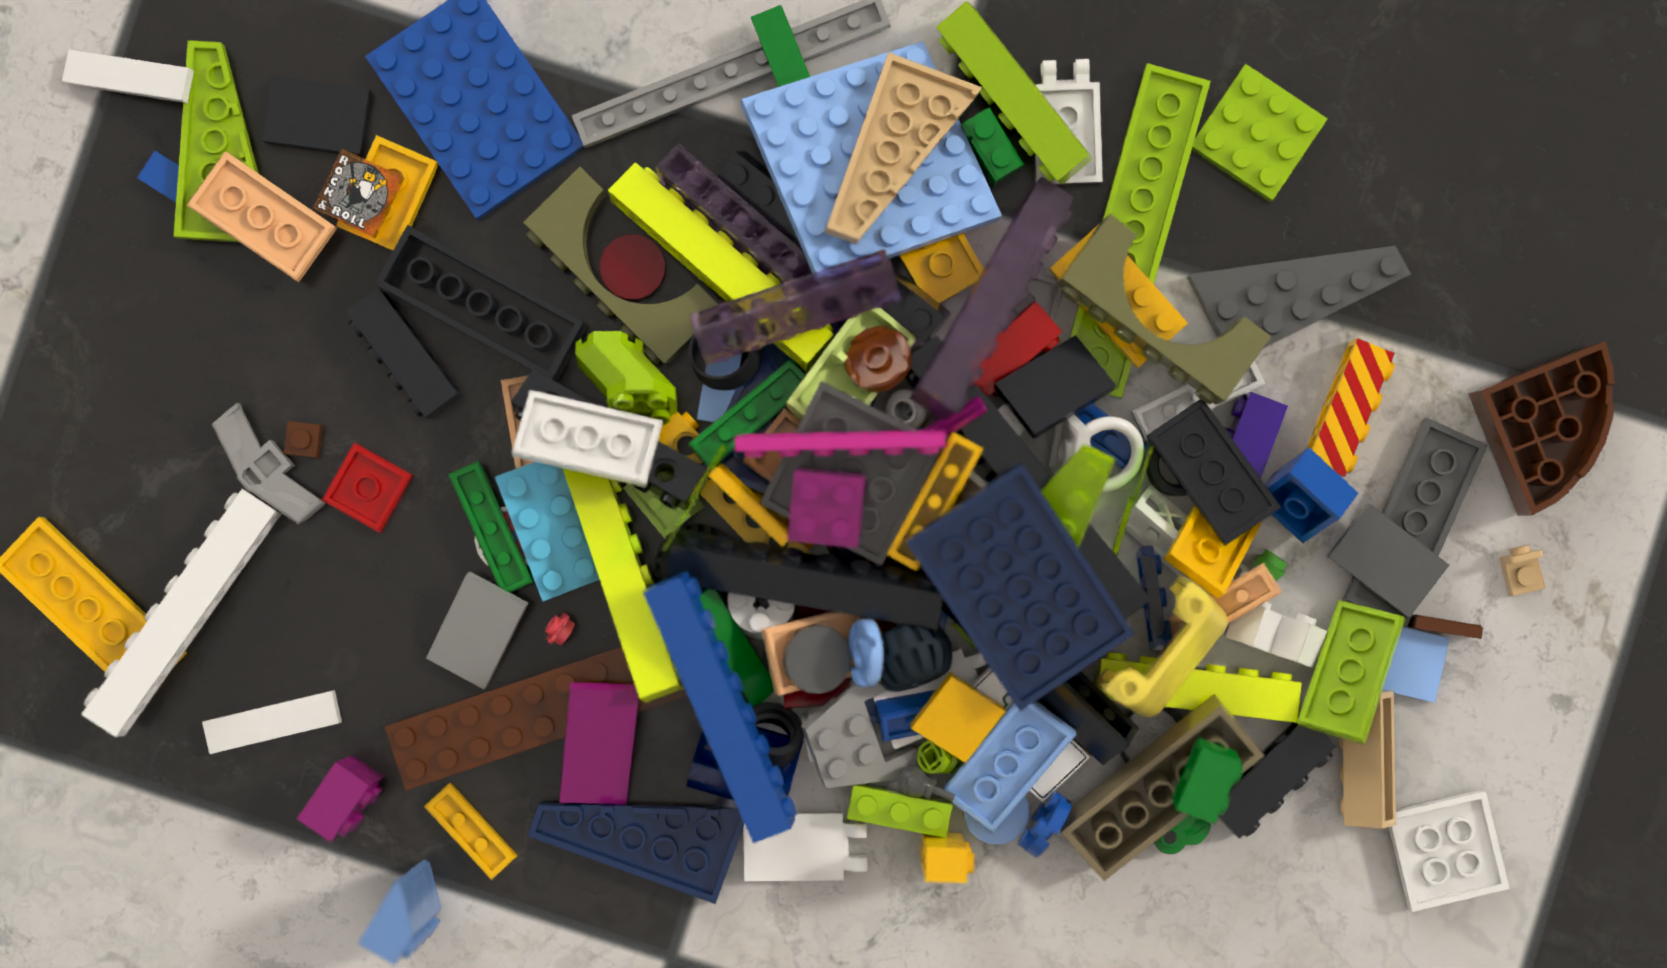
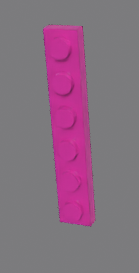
M946 430L739 434L735 437V451H745V457L766 456L765 451L779 450V456H799L800 450H814V455L828 456L835 454L834 449H848L849 455L869 454V449L883 448V454H903L904 448H918V453L932 454L939 453V447L946 446Z

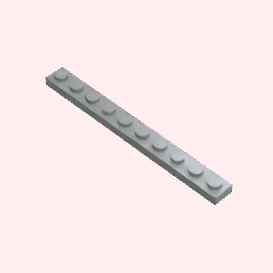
M862 0L793 27L791 30L805 62L890 28L891 24L881 0ZM760 41L576 113L572 115V118L586 149L770 76L773 73Z

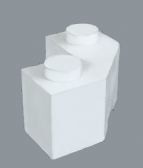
M1268 602L1230 622L1225 638L1311 668H1315L1327 630L1315 626L1316 619L1298 613L1296 619L1271 611L1272 604Z

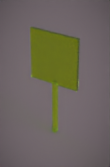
M725 444L720 445L689 497L688 501L690 504L662 549L664 553L708 481V475L715 469L727 448Z
M1147 445L1132 495L1128 498L1112 548L1116 556L1118 555L1134 502L1137 501L1154 448L1151 445Z

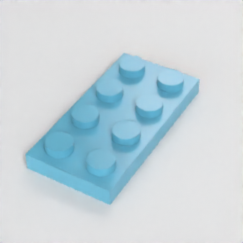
M533 462L495 476L542 601L600 580L563 468Z

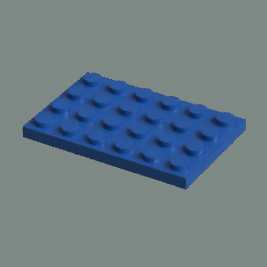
M447 0L365 56L477 220H480L585 148L574 127L486 0Z

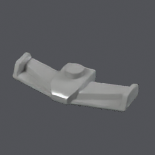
M235 403L212 423L237 475L236 479L247 492L254 493L296 524L308 520L326 504L285 475L295 465L283 454V451L274 441L269 440L261 447L240 403Z

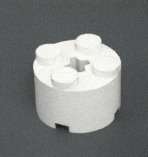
M728 593L730 614L743 634L749 638L763 640L762 628L793 621L795 618L796 604L768 600L769 607L764 609L762 606L758 607L756 602L759 599L763 601L767 599Z

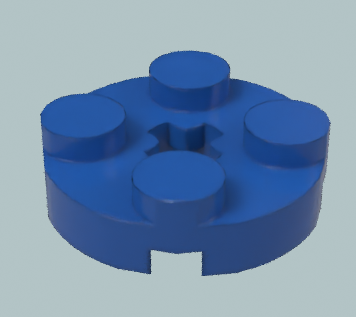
M1054 791L1046 804L1040 803L1031 817L1035 823L1032 829L1028 828L1023 833L1018 845L1035 858L1039 857L1050 845L1047 840L1053 833L1057 835L1065 823L1072 807L1071 801Z

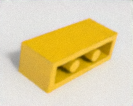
M947 832L946 838L921 834L920 865L925 882L967 883V873H974V853H972V849L969 847V842H965L962 833Z

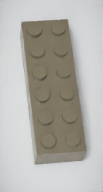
M1215 694L1071 807L1070 813L1060 829L1061 833L1103 881L1188 816V814L1176 810L1171 798L1197 737L1236 751L1242 761V773L1264 757L1257 743Z

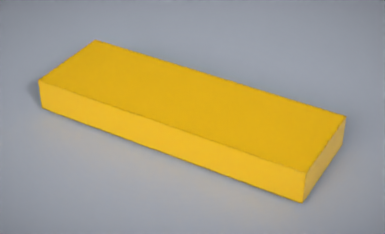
M720 463L708 475L782 547L789 541V526L771 509L760 504L761 499L724 464Z
M452 783L444 787L424 806L491 880L518 856Z

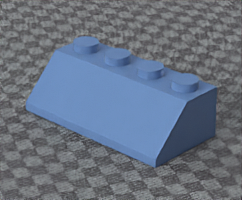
M422 860L394 882L358 943L393 965H396L403 957L409 959L412 953L416 952L420 945H423L427 938L432 936L441 921L436 918L441 909V904L429 861Z

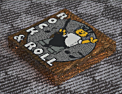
M341 149L313 209L376 238L404 178L345 149Z

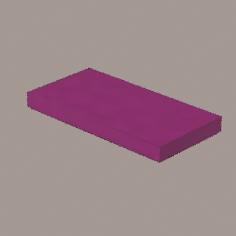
M570 682L559 793L560 803L627 804L639 698L635 685Z

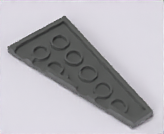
M1388 246L1189 274L1187 279L1218 337L1235 320L1245 316L1272 336L1264 346L1266 348L1408 278L1411 273L1397 247Z

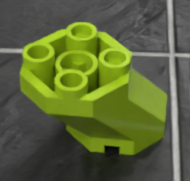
M594 331L588 334L586 342L583 343L582 339L576 341L575 356L578 368L607 398L608 408L662 420L663 425L670 422V416L677 413L676 389L645 356L643 341L637 338L635 343L628 341V334L622 331Z

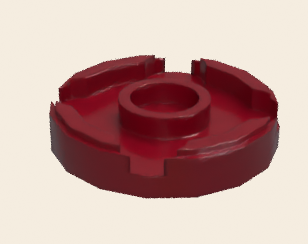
M626 234L614 239L605 248L600 259V274L604 285L615 296L624 300L639 301L655 293L661 287L666 275V262L660 248L651 239L641 235Z

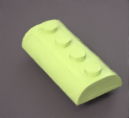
M864 296L786 402L787 408L797 418L802 420L821 381L870 405L879 392L865 391L856 386L845 369V360L848 358L845 354L846 351L848 353L851 347V341L865 329L876 326H885L888 329H895L900 332L911 348L917 337Z

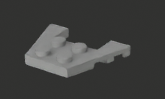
M852 680L849 683L850 687L838 698L833 697L801 725L821 783L826 789L899 779L900 772L907 766H919L917 762V749L912 744L885 757L882 755L865 705L866 700L888 691L879 683L873 687H859Z

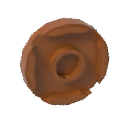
M876 326L862 331L851 341V347L848 353L846 351L845 354L848 356L845 360L846 372L856 386L870 392H882L895 387L905 378L912 362L911 347L903 335L885 326Z

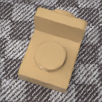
M1523 545L1509 549L1510 555L1499 557L1509 596L1545 589L1538 560L1539 557L1544 556L1542 550H1531L1530 545Z

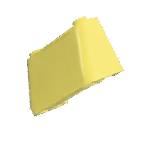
M1178 576L1169 589L1176 599V607L1172 613L1185 623L1146 673L1142 675L1132 666L1121 672H1113L1106 668L1096 680L1105 692L1142 717H1153L1162 711L1227 627L1228 618L1225 611L1202 588L1182 576Z

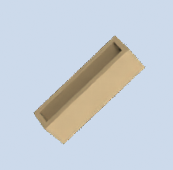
M1382 690L1365 745L1339 738V745L1343 750V764L1340 767L1343 798L1340 803V811L1342 816H1344V826L1384 829L1396 825L1393 690Z

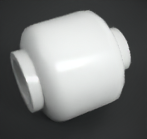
M914 388L896 391L889 397L885 406L886 414L916 429L926 425L930 420L932 410L924 398L927 395L921 390Z

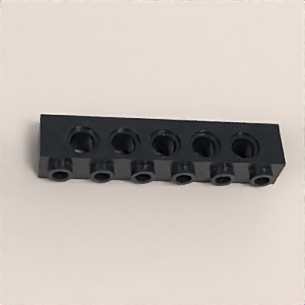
M535 369L531 371L511 400L514 413H516L515 417L520 422L530 390L595 405ZM658 441L646 487L631 485L643 493H647L648 490L659 496L661 503L673 510L679 507L686 512L707 479V468ZM662 471H670L675 475L668 482H662L656 478Z

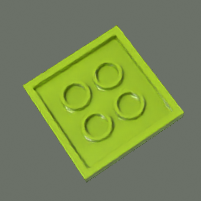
M1245 64L1195 137L1192 150L1271 202L1328 118Z

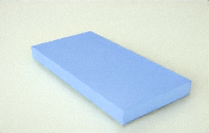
M1013 701L967 762H963L942 789L956 794L951 803L994 833L1076 736V730L1037 701L1021 711Z

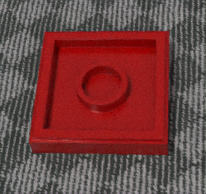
M353 443L322 501L378 533H382L414 475L361 445Z

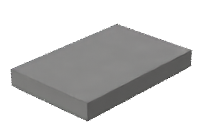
M472 572L467 573L426 659L485 689L490 683L525 612L528 602Z

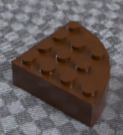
M1606 341L1588 345L1468 393L1518 516H1532L1557 503L1569 493V490L1581 478L1586 476L1606 443L1614 414V404H1612V385L1615 384L1614 370Z

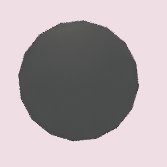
M811 625L799 629L791 640L787 642L782 662L786 676L795 686L805 692L821 694L835 689L844 681L850 668L851 655L848 644L840 633L830 627Z

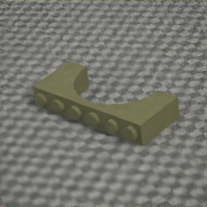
M579 167L523 222L530 229L526 235L539 248L545 244L553 252L549 258L563 272L569 268L577 276L573 282L586 295L592 291L600 299L596 305L609 318L615 314L623 322L619 328L628 334L632 341L637 337L647 346L644 349V353L656 365L662 361L668 366L690 344L695 331L706 321L716 318L723 310L699 284H696L691 290L673 300L658 304L629 302L607 291L595 277L587 254L589 225L596 209L607 197V194Z
M1109 214L1100 222L1057 281L1056 285L1062 288L1061 294L1074 303L1078 301L1089 309L1087 313L1100 323L1107 322L1115 328L1114 333L1118 338L1129 344L1133 342L1142 349L1141 354L1146 359L1155 364L1160 362L1168 368L1169 376L1181 384L1187 383L1196 390L1195 395L1207 404H1212L1213 402L1215 405L1225 402L1272 336L1245 316L1235 320L1216 339L1202 344L1174 343L1152 333L1139 321L1132 311L1124 288L1125 259L1137 234Z

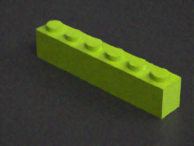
M965 1L936 27L942 34L938 39L950 55L955 51L962 61L958 64L960 69L970 80L975 77L982 85L980 91L982 97L989 105L994 102L1002 111L998 117L1010 131L1014 127L1022 136L1018 142L1029 156H1032L1034 153L1042 161V164L1038 167L1050 182L1056 179L1057 182L1064 184L1094 159L968 1Z

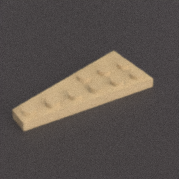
M888 52L824 233L857 245L977 97L982 87Z

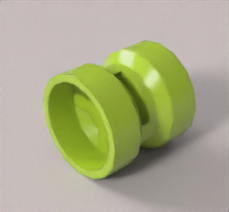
M930 740L923 742L917 752L918 765L926 773L952 774L962 763V760Z

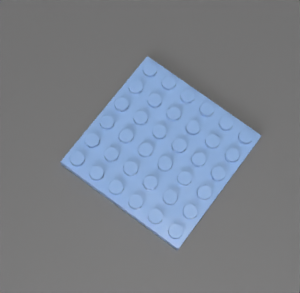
M924 41L890 51L892 54L936 70ZM888 52L741 99V108L816 283L999 221L1002 216L958 119L857 245L824 233Z

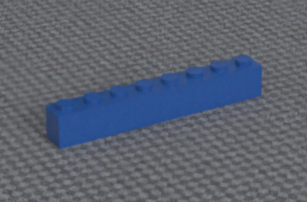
M685 571L649 586L643 592L644 597L752 842L756 843L790 830L796 819L795 816H797L796 806L790 796L786 797L781 786L783 785V777L778 766H773L768 756L770 748L763 734L759 735L754 724L756 723L755 712L749 703L745 704L741 691H743L741 680L736 672H731L727 662L729 660L727 648L723 641L717 640L713 630L715 628V621L711 612L703 608L699 598L702 596L697 580L694 577L690 578L688 571Z

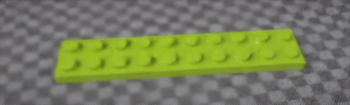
M1147 63L1144 68L1102 220L1111 214L1137 234L1127 255L1154 284L1211 81ZM1078 304L1069 339L1075 335L1080 339L1116 384L1114 391L1107 395L1121 399L1132 363Z

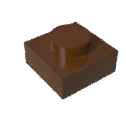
M287 421L283 454L320 458L324 426Z

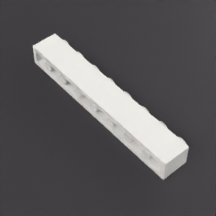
M241 489L239 494L235 492L229 497L224 505L226 512L219 521L214 520L209 525L204 534L206 540L199 549L197 547L189 553L184 562L187 567L180 576H174L164 590L167 595L162 602L154 604L144 618L147 621L140 633L134 632L124 646L127 651L120 661L116 659L107 668L104 674L107 679L100 689L95 688L87 696L84 705L87 707L81 715L113 736L122 737L127 734L282 515L246 490Z

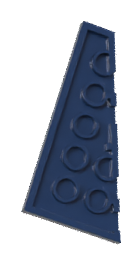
M540 802L527 836L716 904L744 827V821L738 808Z

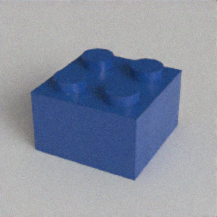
M1309 447L1274 472L1265 483L1281 506L1280 509L1271 515L1301 543H1305L1338 521L1359 494Z

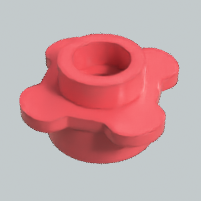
M563 612L560 617L555 615L548 623L545 632L548 633L546 639L549 644L555 642L558 645H562L571 634L575 623L569 620L566 612Z

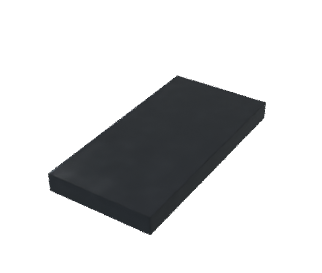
M1199 399L1146 436L1223 546H1226L1281 508L1212 410L1202 400Z

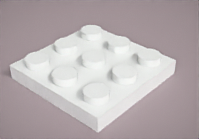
M1481 789L1396 809V825L1390 826L1389 831L1408 910L1415 912L1510 889L1485 790Z

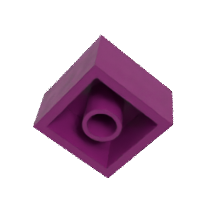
M798 467L794 471L788 540L857 548L861 537L867 474Z
M354 755L341 759L334 763L297 820L330 842L340 836L345 838L350 831L353 833L365 816L361 814L362 810L368 804L372 805L383 791V788L379 785L385 777Z

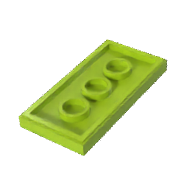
M1342 600L1337 601L1297 720L1299 726L1365 745L1405 622L1404 616Z

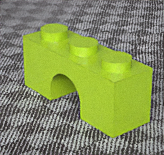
M866 783L852 785L847 819L946 838L953 804L941 797L931 796L930 800L924 797H912L888 790L885 786Z

